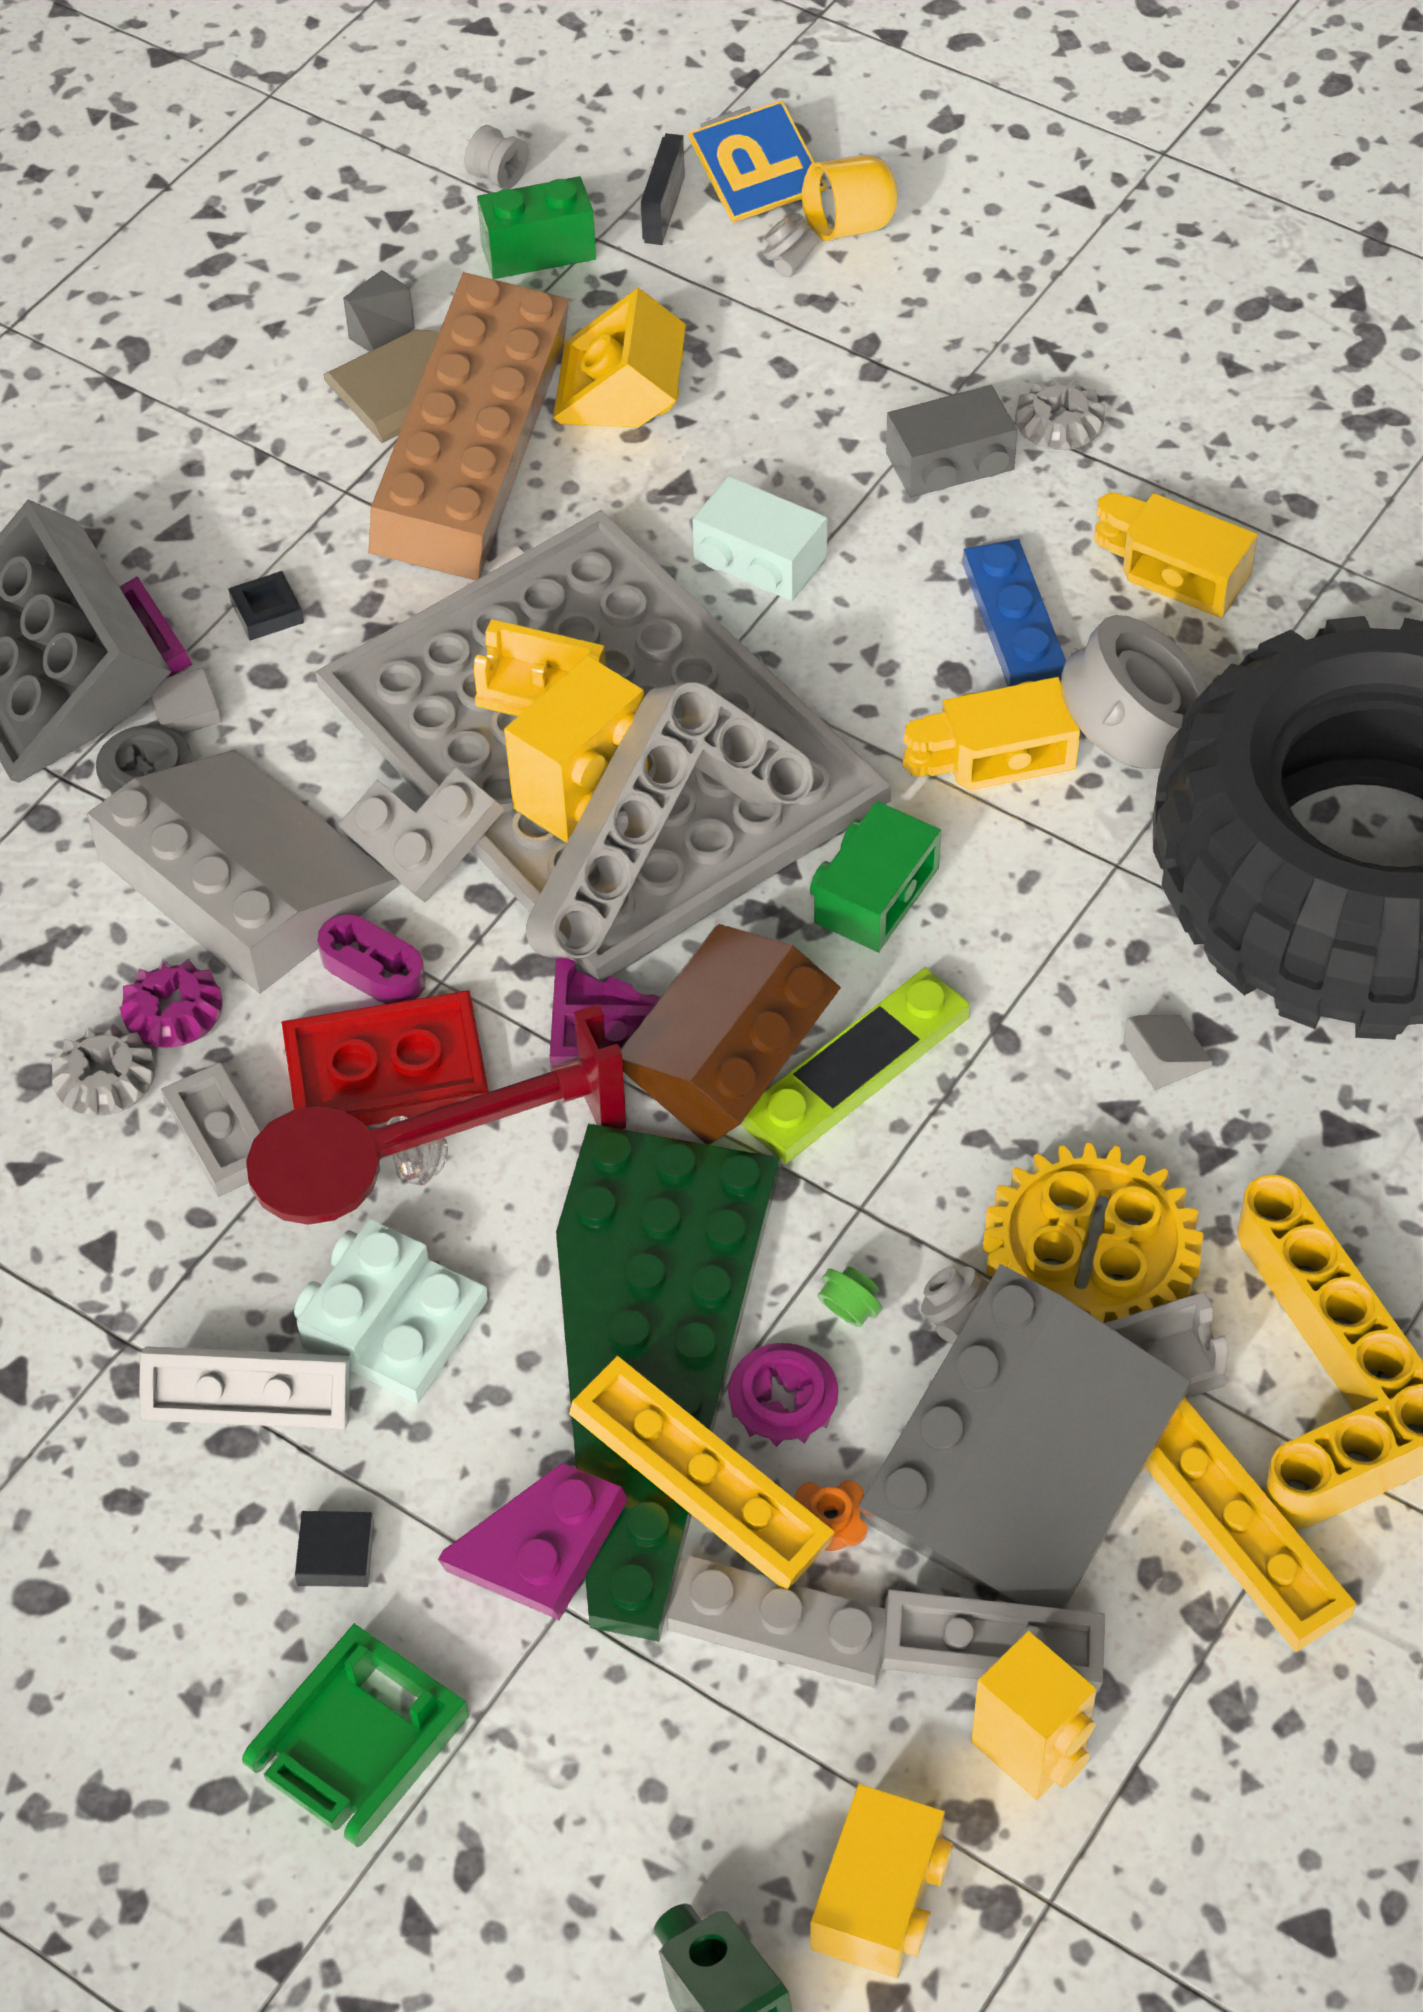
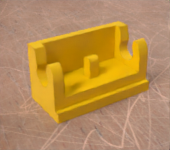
M491 619L486 629L487 656L477 654L475 657L474 676L477 692L475 706L519 716L586 655L606 666L605 645Z

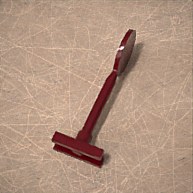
M596 1004L574 1012L577 1058L551 1066V1072L373 1130L368 1129L362 1121L343 1110L320 1106L292 1110L270 1121L254 1138L246 1159L250 1190L262 1208L278 1218L306 1225L335 1221L356 1210L374 1190L380 1172L379 1162L383 1157L559 1099L562 1103L584 1097L597 1125L626 1129L622 1052L618 1044L605 1046L604 1014L600 1005Z

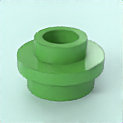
M846 1266L842 1273L829 1268L822 1276V1281L825 1285L817 1295L819 1300L846 1322L856 1327H862L868 1317L876 1318L882 1311V1305L875 1298L879 1292L878 1286L855 1268Z

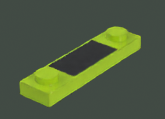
M924 967L764 1092L744 1118L741 1126L786 1165L969 1019L970 1003Z

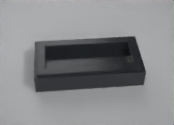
M665 133V136L662 137L641 199L642 239H644V243L663 245L685 178L684 135Z

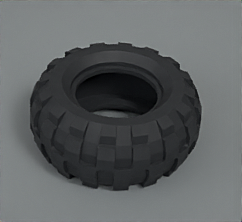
M1365 616L1329 619L1326 621L1325 628L1319 629L1314 638L1306 640L1290 629L1260 643L1258 649L1247 654L1240 665L1231 663L1221 675H1218L1184 713L1182 727L1166 745L1158 776L1153 811V853L1160 868L1163 869L1161 886L1185 933L1188 932L1194 945L1204 944L1206 956L1209 962L1216 967V972L1244 996L1258 988L1274 997L1275 1008L1279 1009V1016L1316 1029L1322 1016L1355 1023V1038L1396 1040L1397 1034H1402L1408 1025L1423 1024V865L1407 867L1382 866L1362 862L1343 855L1324 845L1311 835L1296 819L1290 808L1300 800L1316 792L1348 785L1382 786L1406 792L1423 800V621L1404 618L1400 629L1370 628Z

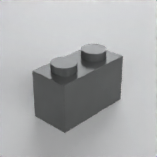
M992 385L887 412L886 454L910 498L934 491H941L982 478L993 477L1015 469L1017 428Z

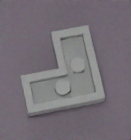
M455 767L417 812L413 811L377 779L340 821L338 826L415 896L426 902L505 809Z

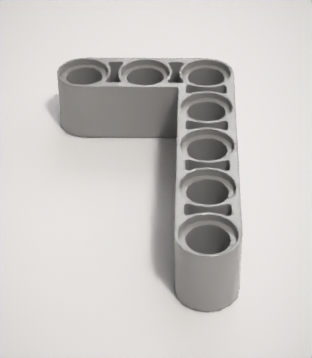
M698 682L657 686L650 690L637 709L630 728L618 745L529 914L526 924V937L530 946L538 954L548 958H586L597 951L605 939L694 766L745 801L754 805L793 804L803 800L811 790L813 768L809 759L797 748L703 684ZM677 699L684 708V718L681 725L677 722L674 715V706ZM725 733L729 735L732 749L729 757L726 756L723 750L722 741ZM649 753L653 755L656 761V772L652 779L646 770V759ZM773 765L778 772V783L775 789L770 781V772ZM621 807L625 809L628 815V825L624 833L620 831L617 824V815ZM593 861L597 863L600 872L599 882L595 888L591 886L588 879V870ZM564 916L569 919L571 924L570 938L565 944L559 935V925Z

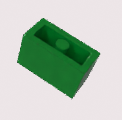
M581 176L556 179L546 183L477 195L481 245L493 279L596 260L593 208Z
M876 801L862 821L855 819L851 822L843 836L841 849L831 863L824 861L816 870L810 884V894L814 896V923L879 953L938 871L941 829Z

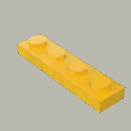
M619 1356L572 1401L569 1415L782 1589L789 1590L831 1543L835 1533L834 1530Z
M1184 1397L1145 1468L1292 1649L1298 1652L1351 1618L1356 1602Z

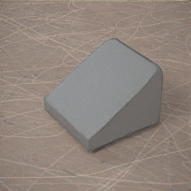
M1136 1015L1126 1020L1123 1043L1155 1090L1211 1067L1212 1060L1180 1015Z

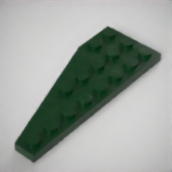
M588 1123L556 1230L571 1404L619 1356L713 1433L780 1172L779 1157ZM572 1417L576 1469L622 1487L628 1498L622 1512L585 1575L590 1628L660 1642L692 1514Z

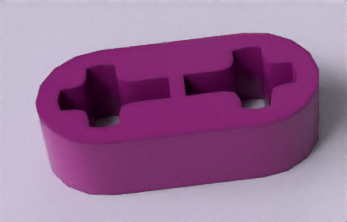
M342 914L326 921L318 931L317 941L324 968L332 975L377 1001L389 1004L417 999L425 989L426 978L420 952L412 945L368 920L354 914ZM357 941L359 950L349 945ZM339 943L344 946L340 951L336 950V945ZM384 969L394 975L387 979ZM403 969L407 970L408 975H406L405 977L401 974H398Z

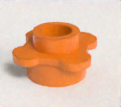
M846 1480L835 1487H819L815 1483L808 1482L797 1489L795 1500L835 1531L831 1543L825 1549L826 1551H836L847 1546H856L866 1538L867 1524L860 1519L859 1504L864 1497V1490L858 1483ZM832 1509L835 1510L838 1515L835 1518L830 1519L827 1518L824 1515V1513L827 1510Z

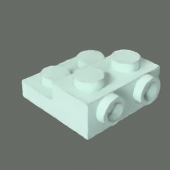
M369 1218L358 1234L348 1230L340 1237L331 1257V1265L334 1268L323 1284L311 1281L300 1293L295 1305L294 1314L298 1318L296 1321L302 1347L314 1354L350 1355L351 1372L418 1404L487 1303L486 1286L429 1260L425 1244Z

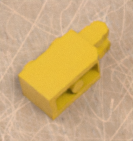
M1116 491L1114 493L1108 492V494L1098 498L1097 517H1100V522L1095 525L1094 542H1097V546H1101L1102 549L1107 548L1109 552L1124 557L1123 571L1129 582L1221 619L1224 617L1252 575L1258 539L1257 533L1155 493L1151 495L1147 502L1128 495L1123 496L1122 493L1118 494Z
M1059 677L1035 682L1027 681L1015 686L980 693H967L959 697L942 700V713L923 716L922 719L916 718V720H910L909 724H905L904 744H907L908 748L904 749L902 768H905L911 776L914 775L917 778L919 776L925 778L926 775L935 776L953 772L957 784L970 790L1076 769L1080 729L1066 707Z

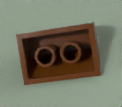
M718 924L620 1048L623 1072L700 1140L710 1145L742 1123L841 987L794 945Z

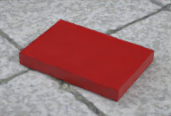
M470 990L281 1021L294 1110L316 1106L343 1110L362 1121L365 1126L405 1120L489 1092Z

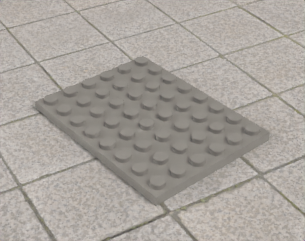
M602 510L597 511L316 671L318 687L425 801H427L453 769L457 767L505 809L471 850L530 913L567 843L513 809L504 728L518 716L475 706V696L477 694L474 676L475 657L477 654L487 656L486 629L491 619L605 645L606 667L643 689L644 697L657 686L688 682L703 684L797 748L809 759L813 768L811 790L803 800L793 804L754 805L745 801L694 766L601 946L594 954L586 958L574 959L589 976L602 982L844 831L853 820L863 819L876 801L883 804L891 801V785ZM677 699L674 706V715L677 722L681 725L684 718V708ZM725 733L722 741L723 750L726 756L729 757L732 749L729 735ZM649 753L647 773L652 779L656 772V761L653 755ZM773 765L770 772V781L775 789L778 783V772ZM623 807L619 809L617 815V824L622 833L626 831L628 825V815ZM593 861L588 870V879L591 886L595 888L599 882L600 872L597 863ZM566 916L562 918L559 925V935L565 944L571 934V924Z

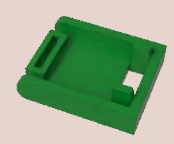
M353 1623L248 1745L243 1753L242 1762L253 1772L259 1773L274 1756H277L278 1758L264 1773L265 1780L334 1831L341 1828L349 1817L355 1813L345 1827L344 1838L356 1847H360L368 1840L469 1718L467 1702ZM375 1669L417 1697L416 1701L409 1708L412 1723L361 1688Z

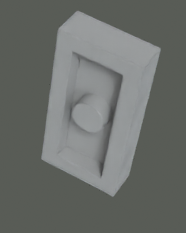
M220 1062L161 1088L168 1110L217 1196L220 1197L248 1184L246 1159L254 1138L261 1131Z

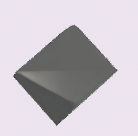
M383 270L343 297L349 339L369 352L415 329L410 289Z

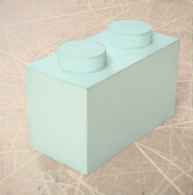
M728 476L693 517L694 559L714 570H721L749 582L763 591H770L793 601L827 558V517Z

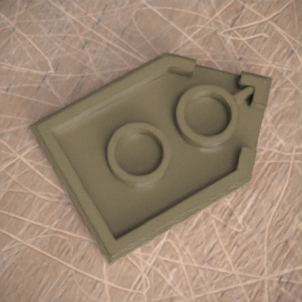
M415 329L323 374L325 382L381 443L399 435L438 337V331Z

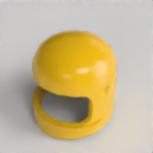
M865 154L814 162L809 166L802 187V205L808 224L823 241L828 242L880 230L895 215L898 204L897 183L892 170L881 158ZM823 172L826 173L834 196V230L828 225L821 202L820 178Z

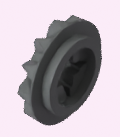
M139 725L120 731L102 746L96 759V772L101 789H108L113 794L134 778L144 776L143 771L136 767L137 756H140L142 761H146L149 766L154 767L155 771L153 773L192 762V753L189 744L178 732L159 725Z

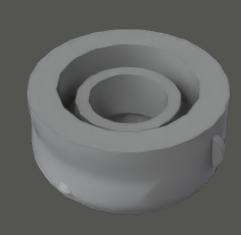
M1113 615L1106 617L1090 634L1085 648H1074L1070 651L1071 655L1067 658L1061 675L1064 702L1073 720L1084 735L1107 755L1134 768L1159 769L1162 765L1166 745L1182 727L1184 713L1209 685L1187 654L1159 630L1129 616Z

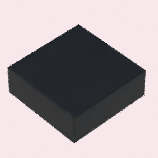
M283 571L228 588L230 602L249 641L304 623L302 608Z
M302 1511L295 1567L297 1586L368 1587L374 1532L372 1512Z

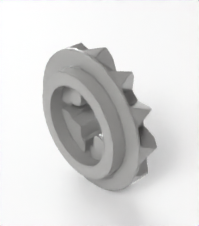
M1054 378L1048 387L1039 383H1033L1029 393L1019 395L1015 421L1021 434L1032 443L1053 450H1069L1090 443L1100 434L1104 425L1105 406L1098 403L1096 390L1082 391L1078 380L1068 386L1061 385ZM1060 407L1069 409V411L1062 412L1060 416L1057 415L1055 420L1052 421L1051 412H1057Z
M115 1024L108 1031L97 1033L87 1026L84 1037L76 1041L64 1039L63 1052L59 1057L51 1059L52 1085L57 1097L69 1109L89 1116L112 1115L135 1105L147 1093L155 1075V1064L151 1049L145 1046L137 1032L131 1034L122 1033ZM112 1059L117 1076L113 1073L107 1074L101 1070L92 1075L89 1061H96L104 1065Z

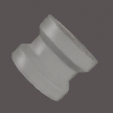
M484 125L473 134L468 143L464 157L465 169L469 174L478 178L488 176L492 184L501 189H510L518 183L526 169L529 150L525 141L514 136L504 138L501 130L490 125Z

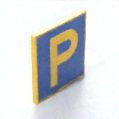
M782 100L688 133V138L732 223L802 199L804 178L809 166L814 161ZM822 176L820 178V193L826 191L827 188Z

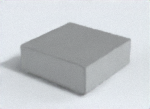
M204 667L166 677L150 696L159 725L170 728L179 734L221 723L219 709Z

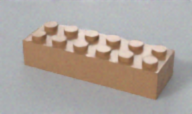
M466 272L462 273L372 502L368 553L475 581L480 578L564 346L569 305L568 298Z

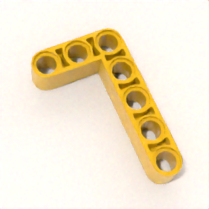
M1268 1174L1257 1177L1249 1183L1244 1192L1237 1227L1239 1244L1353 1409V1412L1286 1442L1275 1451L1271 1459L1263 1492L1291 1526L1296 1530L1312 1527L1423 1474V1434L1416 1433L1406 1426L1412 1424L1423 1427V1360L1301 1188L1294 1181L1282 1175ZM1262 1216H1273L1275 1218H1278L1279 1220H1269ZM1297 1266H1307L1314 1269L1315 1272L1303 1271L1297 1268ZM1332 1318H1344L1353 1324H1341ZM1369 1371H1381L1388 1374L1391 1378H1378ZM1358 1452L1367 1456L1371 1461H1356L1346 1453ZM1300 1480L1308 1484L1312 1489L1297 1490L1290 1487L1285 1481Z

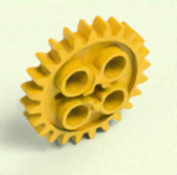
M1086 1143L1083 1157L1074 1159L1065 1145H1061L1058 1150L1057 1163L1051 1164L1045 1157L1037 1153L1033 1156L1032 1174L1015 1167L1012 1170L1011 1187L998 1185L996 1188L995 1206H988L986 1230H984L983 1252L988 1253L986 1272L988 1276H994L999 1265L1002 1264L1063 1296L1102 1323L1111 1322L1190 1296L1192 1278H1198L1202 1258L1199 1254L1202 1248L1203 1232L1196 1230L1199 1213L1197 1209L1184 1208L1187 1193L1184 1187L1166 1191L1169 1174L1167 1169L1164 1168L1156 1171L1150 1176L1144 1173L1146 1156L1142 1154L1127 1165L1121 1163L1119 1146H1114L1107 1158L1103 1159L1097 1158L1096 1150L1092 1143ZM1106 1196L1110 1200L1104 1215L1102 1234L1097 1241L1089 1282L1085 1289H1078L1075 1287L1081 1269L1083 1250L1087 1247L1096 1203L1099 1197ZM1058 1205H1071V1206L1076 1207V1208H1078V1209L1065 1210V1209H1062V1208L1057 1207V1206H1058ZM1135 1220L1142 1223V1225H1129L1123 1221ZM1056 1259L1063 1264L1048 1265L1041 1260ZM1112 1274L1122 1275L1129 1280L1115 1281L1107 1276Z

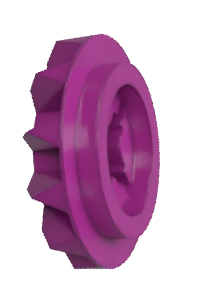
M162 958L159 968L150 972L139 968L136 981L133 984L123 986L122 1006L119 1008L123 1023L130 1034L137 1032L142 1042L147 1045L172 1048L192 1043L203 1037L213 1028L221 1014L222 995L220 987L215 982L210 969H197L189 958L181 965H170ZM179 989L182 1002L173 1001L168 1009H164L162 1013L158 998L168 999L172 992H176Z
M775 1343L762 1346L747 1354L732 1372L728 1385V1398L732 1418H737L744 1425L749 1437L757 1434L768 1438L775 1447L783 1440L799 1439L805 1444L813 1432L821 1427L828 1428L831 1415L835 1407L838 1406V1383L836 1376L827 1361L809 1348L791 1343ZM772 1377H775L778 1385H782L787 1393L799 1391L794 1395L793 1412H789L788 1408L784 1409L779 1401L768 1403L772 1399Z

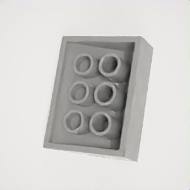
M236 750L134 778L87 812L99 860L259 994L319 948L317 941L318 931L326 921L342 914L361 916L398 887L397 879Z

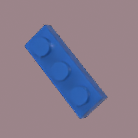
M1015 539L963 549V567L1007 686L1010 687L1027 681L1035 682L1059 677L1061 681L1066 659L1020 540Z

